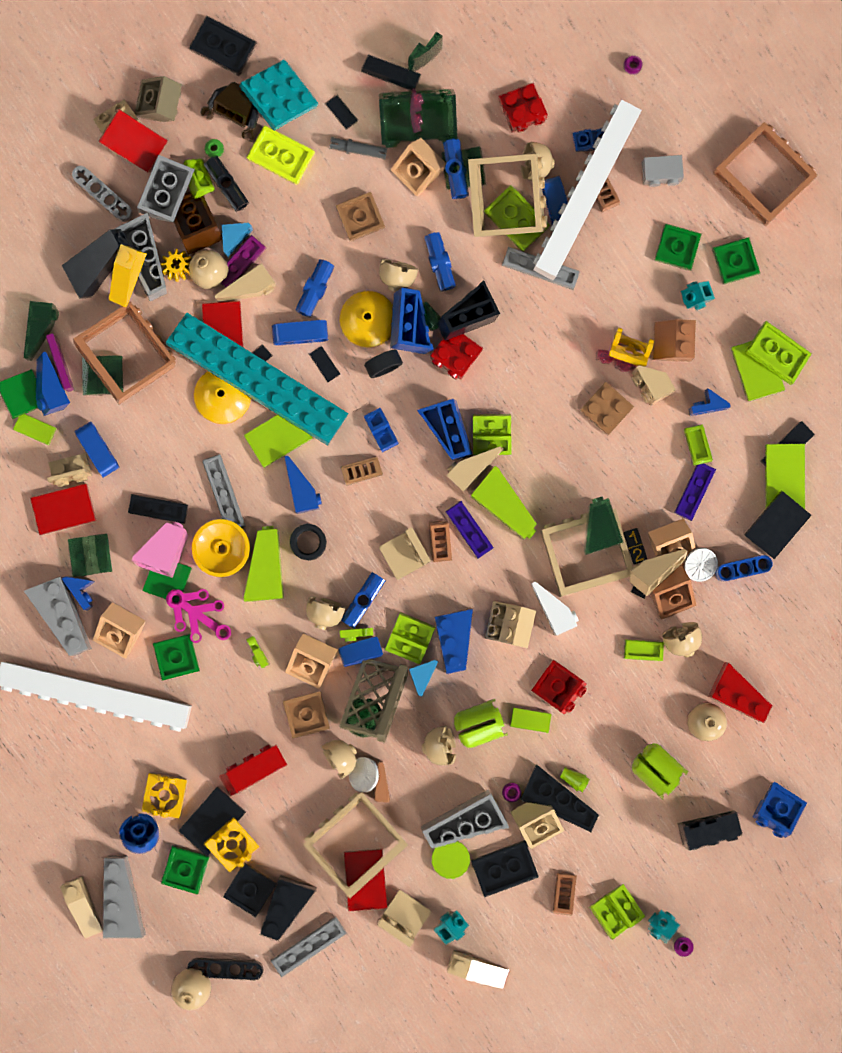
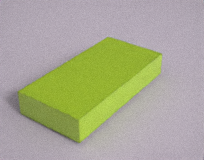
M26 414L18 417L13 428L14 431L46 445H50L57 429Z
M703 424L684 428L693 466L712 462L713 458Z
M625 640L624 659L663 661L664 642Z
M513 707L510 727L549 733L552 714Z

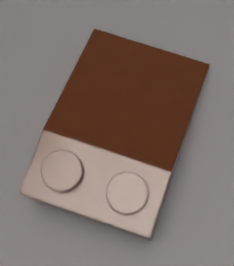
M191 191L186 192L174 219V224L188 255L222 241L223 238L204 195L193 198Z

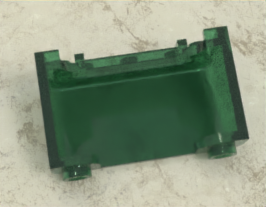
M453 89L379 94L382 145H386V148L397 147V144L401 143V141H415L420 138L423 140L438 139L442 141V144L446 140L458 139L456 94Z

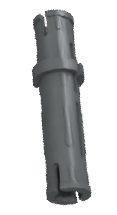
M331 137L330 149L345 151L346 154L351 152L383 160L386 159V154L379 152L387 153V147L353 142L352 139L343 140Z

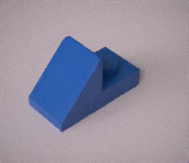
M707 388L705 390L707 404H705V401L693 403V406L689 408L690 416L728 410L731 406L729 402Z
M71 577L62 578L83 610L87 611L93 607L91 603L93 601L92 597L87 591L83 592V590L95 581Z

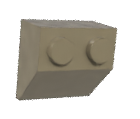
M165 76L142 79L135 109L136 117L160 122L174 121L177 115L182 84Z

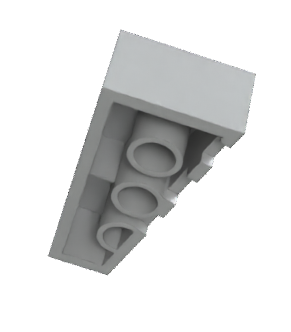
M148 213L115 228L121 229L125 233L131 247L147 253L138 280L149 301L167 294Z
M63 577L55 578L25 590V594L69 656H75L92 649L70 590L62 580Z
M489 789L421 826L422 832L431 848L451 844L462 839L473 838L484 833H492L495 830L509 828Z
M107 856L104 858L103 938H143L146 932L141 919L142 915L138 906L128 856Z

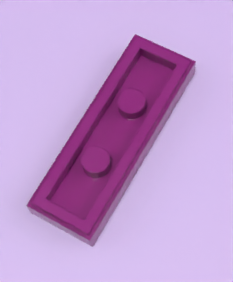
M251 235L227 262L228 274L226 279H223L220 283L226 288L238 280L263 253L266 247Z
M53 333L46 335L63 389L68 392L75 390L57 336Z

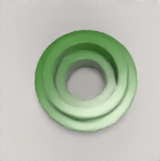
M212 139L206 143L205 152L210 158L220 157L224 152V146L219 140ZM215 145L217 146V150L212 151L211 147Z

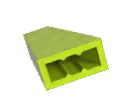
M494 466L472 493L471 498L524 540L528 537L530 539L537 531L534 528L537 523L499 468Z
M264 526L262 530L257 531L244 602L284 599L278 529H274V526Z

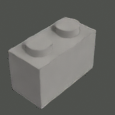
M682 155L645 157L642 161L643 185H649V187H657L665 183L668 186L678 185L684 178Z

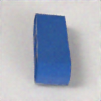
M560 176L545 179V188H542L552 225L555 220L559 221L561 217L559 211L563 203L568 204Z
M314 320L272 325L273 345L328 341L327 321Z
M91 421L74 431L103 478L120 468Z
M762 555L726 563L717 567L715 576L719 581L725 582L770 571L773 562L769 556ZM760 559H763L766 562V568L764 570L760 569L758 566V562ZM742 563L748 567V571L745 574L739 570ZM723 567L729 570L727 578L721 576V569Z

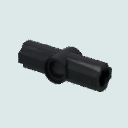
M215 156L208 159L204 164L205 168L235 212L246 208L249 201L219 157ZM224 181H231L229 187H222Z

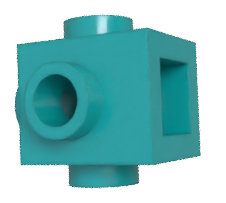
M709 281L689 283L686 285L687 288L681 291L682 300L687 309L695 308V310H700L706 307L705 303L715 299Z
M456 910L451 914L449 912L445 913L439 919L441 922L433 930L443 943L447 945L454 940L458 941L465 935L464 930L469 925Z
M663 910L658 914L655 912L648 920L650 923L648 927L650 935L657 940L661 939L665 944L668 943L680 926L671 913L664 912Z

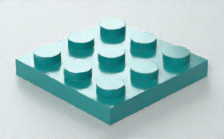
M285 59L246 79L239 86L273 131L316 108L318 105L317 100Z

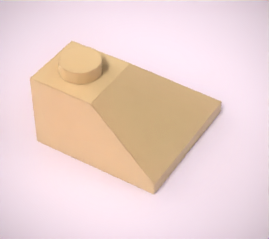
M527 802L511 811L530 849L564 831L552 806Z

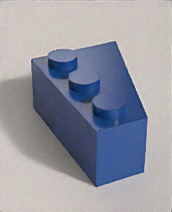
M400 288L394 293L391 349L427 354L433 350L419 290Z
M455 399L417 410L452 460L455 461L473 455Z
M473 609L435 617L446 674L466 670Z

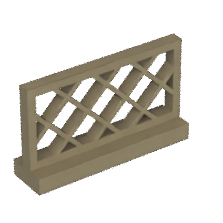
M371 659L364 660L359 669L340 723V728L377 738L378 741L385 743L408 677V666L400 664L398 667ZM366 664L374 666L377 671L367 675L365 672ZM387 670L395 672L394 676L385 680L382 674ZM380 675L383 682L373 686L370 679ZM367 681L371 688L361 692L359 684ZM386 686L388 693L380 697L376 690ZM374 692L377 699L367 703L364 696ZM362 698L365 705L355 709L353 701ZM380 702L382 711L374 714L370 707ZM368 709L371 716L361 720L358 713ZM356 715L358 723L354 725L346 724L347 718ZM374 719L376 723L375 731L366 729L364 724Z

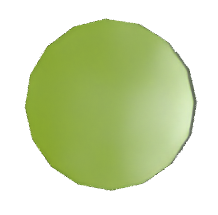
M459 841L436 847L432 853L434 870L446 879H455L462 876L470 865L468 849Z

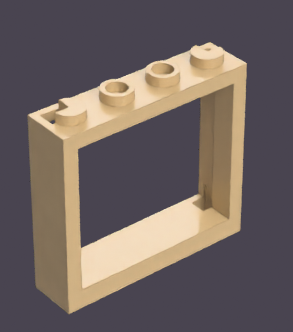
M540 153L468 159L474 237L545 231L547 216H544L543 208H546V198L542 195V188H545L544 177H541L543 163ZM531 160L536 226L485 230L480 164Z
M610 506L599 509L600 513L592 515V512L581 514V518L574 520L573 517L562 520L563 524L555 525V522L544 525V529L540 531L560 597L631 576L630 571L633 565L616 508L610 509ZM611 516L626 570L565 587L549 534Z
M356 792L348 799L350 803L345 807L341 805L333 812L335 816L330 821L328 818L319 825L321 829L316 833L312 831L304 839L306 842L303 844L349 898L408 846L362 792L360 794ZM362 801L397 840L398 844L349 888L313 847V844Z

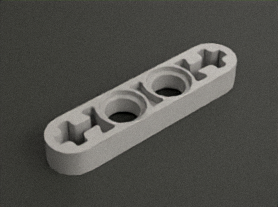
M77 166L74 168L72 177L78 185L118 220L126 222L131 219L133 212L126 202L86 167ZM79 172L84 173L85 177L89 180L87 183L83 178H79L77 175ZM93 183L100 184L98 192L90 190ZM108 195L114 196L115 199L111 205H107L104 202L105 197ZM117 205H119V207L122 210L127 209L126 212L128 214L126 216L121 215L119 210L116 208Z

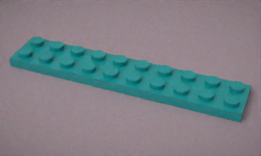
M189 313L184 315L166 341L167 346L327 446L348 416V413Z

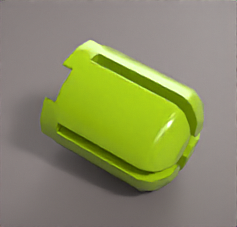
M495 698L460 711L455 715L454 725L456 731L495 718L492 722L458 734L461 743L465 747L473 748L508 735L507 732L503 733L501 727H504V722L499 709H494L492 704Z
M656 743L647 745L632 763L633 773L662 800L664 793L669 795L680 784L679 778L683 772L686 775L688 773L679 762Z

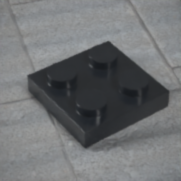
M244 863V866L240 868L223 897L252 916L257 917L277 883Z

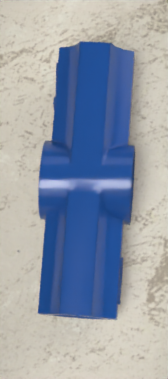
M459 139L446 140L443 143L446 158L445 169L449 177L452 199H463L469 196L466 180L467 169L463 162L461 143ZM459 166V170L453 173V168Z
M440 232L424 236L429 253V262L433 273L435 272L440 292L455 288L456 284L451 271L448 252L445 251Z
M319 259L312 276L308 278L303 288L304 293L295 309L298 313L311 318L318 301L322 299L326 291L327 282L335 267L333 264Z
M371 572L344 613L341 621L355 629L386 580ZM361 595H365L369 599L368 604L365 606L358 604V598Z

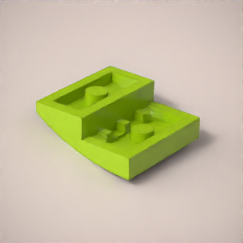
M473 414V455H478L497 447L504 449L499 455H511V414Z
M400 612L385 651L420 665L435 626Z
M624 884L615 888L589 907L611 940H614L626 929L632 928L645 918V915Z

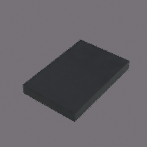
M206 16L189 50L240 76L257 45V41Z
M780 491L744 535L775 559L812 515L787 494Z
M217 786L179 829V832L208 856L211 851L205 846L204 842L233 817L239 821L246 811Z
M525 840L471 860L484 898L539 878Z

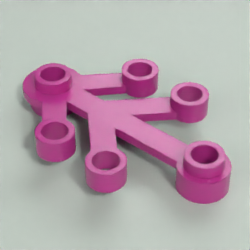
M177 589L171 590L166 596V602L169 607L174 609L176 622L174 628L177 632H183L186 628V623L182 619V608L188 612L191 642L199 643L202 639L197 619L212 629L219 640H227L230 637L231 629L227 625H218L203 614V612L209 611L221 612L224 609V603L221 600H217L214 603L192 606L186 601L195 599L205 601L209 596L206 589L186 594ZM205 592L206 597L200 598L199 593ZM173 596L179 597L178 603L172 601ZM216 603L222 604L220 610L215 608ZM177 623H183L184 628L182 630L177 629ZM224 629L226 636H221L219 631ZM193 634L199 635L198 641L192 639Z

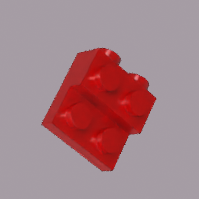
M534 82L498 96L512 132L525 131L528 126L533 124L535 126L541 125L548 117Z
M462 334L446 341L444 339L441 340L430 358L436 367L440 369L443 367L448 370L447 374L455 380L457 378L462 380L483 351V348Z
M553 659L531 691L565 715L566 712H572L576 705L574 701L577 697L581 698L585 694L587 683Z

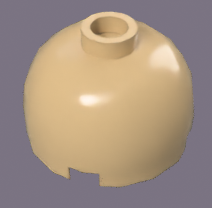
M528 142L522 155L540 153L543 163L541 177L545 178L554 167L555 161L552 158V153L544 144ZM525 160V167L521 165L523 179L532 180L531 160Z
M203 250L192 257L189 273L192 280L201 288L213 289L221 285L220 282L223 279H226L228 266L219 253L213 250Z
M381 259L379 268L380 279L389 286V290L396 292L400 288H408L414 283L418 268L400 261L392 262L391 264L392 260Z
M310 596L306 606V614L309 620L315 623L316 628L326 630V627H333L341 621L345 612V606L341 607V603L326 598L316 601L315 596Z
M697 622L682 623L683 627L677 629L674 626L663 633L662 637L666 648L677 656L690 657L694 655L702 643V633Z
M702 703L695 706L689 713L687 724L689 731L694 737L701 741L710 742L717 740L723 735L727 727V719L725 713L717 705Z
M448 726L432 729L426 735L424 743H422L423 754H426L433 764L445 766L452 765L455 762L456 754H452V747L456 748L452 730L450 728L447 729Z
M336 739L321 746V749L324 750L323 754L333 770H338L339 773L337 775L340 779H343L354 770L356 766L355 754L357 751L351 743L348 745L345 741Z
M186 969L174 978L171 994L177 1006L185 1010H195L205 1004L210 996L211 983L208 977L206 979L202 975L203 972L196 969Z

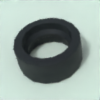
M393 349L373 357L364 366L370 378L373 379L399 368L403 362L398 351Z
M300 525L291 534V550L302 560H315L326 549V536L316 525ZM305 531H312L319 537V547L313 553H303L297 546L299 535Z

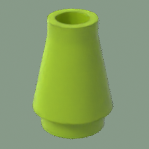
M566 767L560 776L573 789L582 793L590 781L586 777L587 775Z

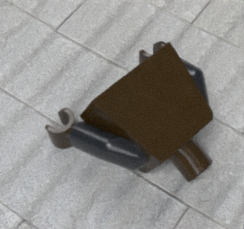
M232 82L228 86L216 89L207 103L208 106L201 109V115L204 116L205 112L209 111L206 119L211 120L214 116V111L244 128L247 125V129L242 132V137L244 139L245 134L250 132V141H252L254 138L252 130L256 127L259 111L239 87L240 84Z

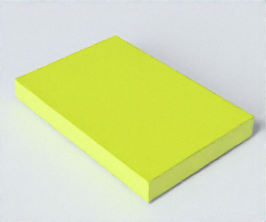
M264 125L247 156V160L298 185L315 152Z

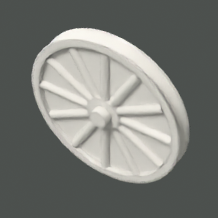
M707 548L694 549L687 555L684 561V570L690 579L697 582L710 579L718 567L716 555Z
M368 757L357 758L356 766L349 774L350 784L358 792L371 791L376 786L379 778L376 763Z

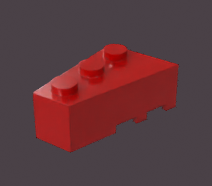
M724 662L708 697L758 722L765 723L772 705L729 662Z
M268 744L259 749L260 754L254 756L252 753L243 758L244 762L237 766L234 763L226 768L227 772L219 777L230 796L243 791L287 766L277 745L271 747Z

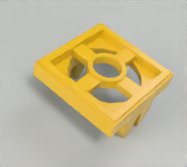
M618 327L612 341L609 356L636 366L646 367L654 340L650 339L647 344L622 335L623 329ZM618 343H622L627 346L623 347L618 345ZM634 348L643 351L644 354L637 352Z
M149 773L141 812L151 813L154 816L180 818L187 779ZM164 782L163 788L159 791L151 790L156 783ZM170 784H174L177 787L179 795L172 793L169 789ZM162 790H167L170 793V798L167 801H163L159 797ZM150 796L157 797L160 801L159 809L152 804ZM170 800L177 801L173 808L165 810L167 802Z
M234 817L204 842L205 846L229 872L237 866L238 868L243 867L244 861H250L251 854L259 848L257 842ZM230 831L240 832L235 837L228 836ZM245 837L246 848L243 853L239 848V842ZM223 839L224 847L218 851L217 843H220ZM235 839L237 846L234 849L227 848L226 842L228 840ZM227 852H235L238 858L229 859L223 857V855Z

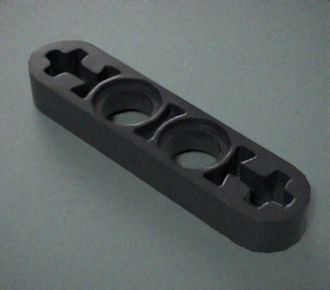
M194 958L187 966V969H193L191 966H194L195 963H198L200 967H204L205 963H208L207 973H204L205 969H199V971L203 972L202 975L206 978L258 980L264 971L263 965L260 962L251 960ZM213 963L221 966L220 973L214 974L211 971L210 967ZM233 964L240 966L241 971L237 975L230 972V966ZM244 965H247L246 969H252L255 965L260 972L253 975V972L246 971V975H243Z

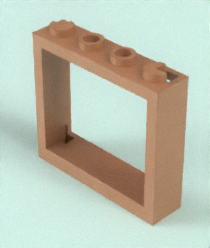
M765 122L713 172L765 226L818 176L815 168L810 164L807 165L802 160L801 154L793 151L789 147L788 141L780 138L776 134L774 127L770 124L767 125ZM761 133L806 177L772 212L726 168Z
M131 301L128 302L127 307H120L73 338L74 346L119 405L173 369L176 363L173 352L171 350L167 351L161 336L155 335L152 331L154 328L151 323L143 319L140 308H137L136 305L134 306ZM127 315H130L166 364L125 392H122L86 343Z

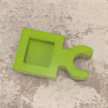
M373 628L340 630V638H345V642L356 641V637L373 636Z
M255 636L246 639L254 653L252 659L256 666L264 668L270 665Z

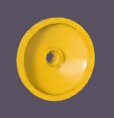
M362 291L352 295L344 303L340 312V327L343 334L350 342L364 348H372L385 343L391 337L393 305L384 295L374 291ZM370 314L371 319L366 320L364 316Z
M209 371L199 378L194 389V402L197 410L204 418L217 424H228L241 418L247 411L251 401V397ZM224 391V396L219 397L218 392Z
M225 519L207 522L199 528L192 541V555L195 563L203 572L215 577H227L237 573L247 562L250 553V543L245 531L236 523ZM221 545L226 547L224 552L219 551Z

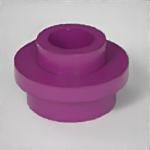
M632 55L625 59L623 66L628 74L635 75L641 71L643 64L639 57ZM634 63L636 68H631L629 64Z
M515 783L506 784L502 790V795L508 802L518 801L522 794L521 788ZM514 789L515 795L510 796L508 791Z
M679 937L675 941L674 950L679 956L686 957L693 952L694 945L689 938ZM682 944H687L686 950H681Z

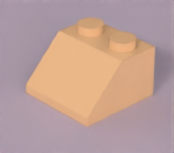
M420 138L409 144L391 168V171L418 196L441 174L446 162Z
M684 519L648 532L655 557L686 549L688 555L696 549L693 534Z
M112 602L100 618L93 641L126 659L142 632L145 620Z
M303 633L293 651L285 673L320 689L338 650Z

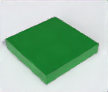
M665 223L654 261L691 271L701 233Z
M749 237L712 248L723 285L760 274Z
M32 369L0 382V395L12 419L38 409L36 377Z
M178 563L173 578L149 571L142 591L166 599L167 594L171 590L177 589L184 592L192 568ZM173 596L172 601L178 603L179 597Z
M191 634L153 643L162 681L200 671L194 644L190 640Z
M172 846L161 884L198 895L210 856Z

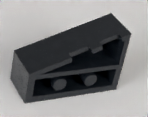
M483 280L474 290L470 291L461 301L442 315L437 326L445 341L491 324L500 315L499 309L485 281Z
M734 810L678 823L682 845L687 850H695L707 845H717L724 840L727 842L738 839V836L742 835L738 813Z
M280 875L260 935L279 941L315 893L317 887Z

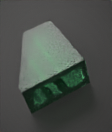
M598 497L592 500V504L588 505L584 555L623 543L609 498Z

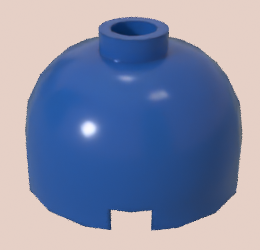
M142 813L134 818L132 816L128 817L119 829L120 839L124 847L136 854L151 851L159 840V828L155 819L150 815Z

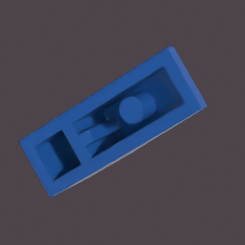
M43 352L38 357L36 364L37 407L44 416L64 410L70 404L46 352Z
M284 456L296 513L300 514L319 510V505L322 504L320 493L316 494L313 486L291 458Z

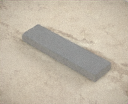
M508 247L502 266L574 290L580 271L562 265L553 281L534 271L536 265L533 264L536 256Z
M221 454L202 460L222 519L232 521L241 528L246 527Z
M334 917L273 958L271 962L282 978L344 936L347 932L337 917Z

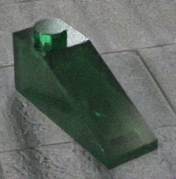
M30 301L23 357L27 361L33 360L44 343L46 335H49L53 329L55 320H58L59 311L53 303Z

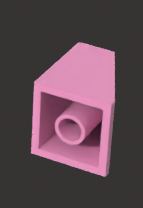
M166 522L133 556L132 561L138 567L173 578L188 538L185 528L177 522H172V524Z

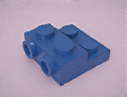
M774 781L771 783L764 799L760 801L752 817L757 819L756 823L759 826L772 829V833L776 837L786 838L792 834L807 802Z

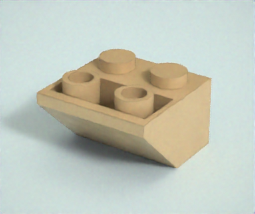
M640 365L632 372L633 376L631 378L636 387H640L645 403L649 402L650 406L671 395L676 390L666 372Z
M493 601L485 639L528 648L536 611Z

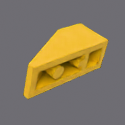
M121 244L114 261L109 294L110 301L127 307L147 253Z

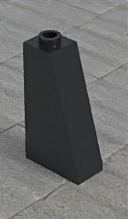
M110 229L62 265L79 299L91 298L113 270L114 261L121 244L130 246L125 233L121 229Z

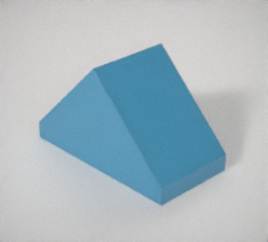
M251 224L222 225L223 251L228 258L252 232Z
M433 660L409 669L419 696L422 697L438 661Z

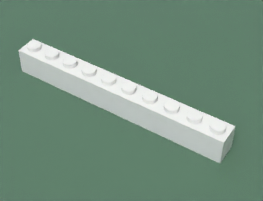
M622 99L619 105L614 104L610 112L612 118L610 122L606 120L601 130L604 132L602 138L597 137L593 145L595 151L593 155L589 153L584 163L587 165L585 171L580 170L576 181H578L576 188L572 186L567 195L570 198L568 204L563 203L559 214H561L559 221L555 220L550 228L553 231L551 237L546 236L541 246L544 248L542 254L538 253L533 261V264L536 265L534 271L553 281L556 278L641 113V109Z
M1 662L0 664L1 690L12 692V689L20 690L19 694L31 696V693L37 694L39 699L49 700L54 698L57 699V703L68 705L69 702L76 703L75 707L87 709V706L93 707L95 712L106 714V711L114 712L113 716L124 718L125 715L131 716L132 720L143 723L144 720L151 721L150 725L162 727V724L169 725V729L181 732V728H187L192 705L14 663Z

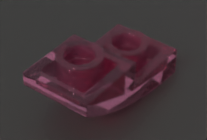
M416 88L412 89L410 96V116L414 133L421 131L423 120L420 113L416 114V112L421 111V104H424L421 92L417 93Z
M598 350L596 352V360H601L603 364H611L612 361H615V368L619 369L620 372H630L631 369L636 367V365L609 356L610 351Z

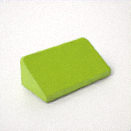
M202 159L184 161L183 165L194 169L188 185L193 198L201 197L215 190Z

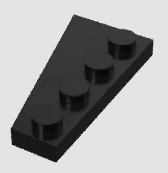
M537 764L535 765L520 800L526 803L552 806L557 817L592 832L599 814Z

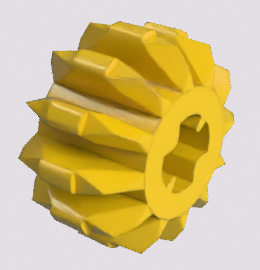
M175 249L174 254L168 251L169 257H162L165 261L160 264L162 268H165L162 273L164 275L168 274L167 278L169 280H172L174 277L175 281L179 282V277L186 280L185 273L190 275L189 262L192 258L186 256V251L179 253V250ZM178 262L180 266L178 269H176L174 263Z

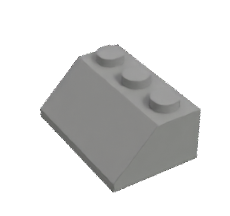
M158 155L137 206L139 213H148L149 217L157 220L174 222L194 169Z

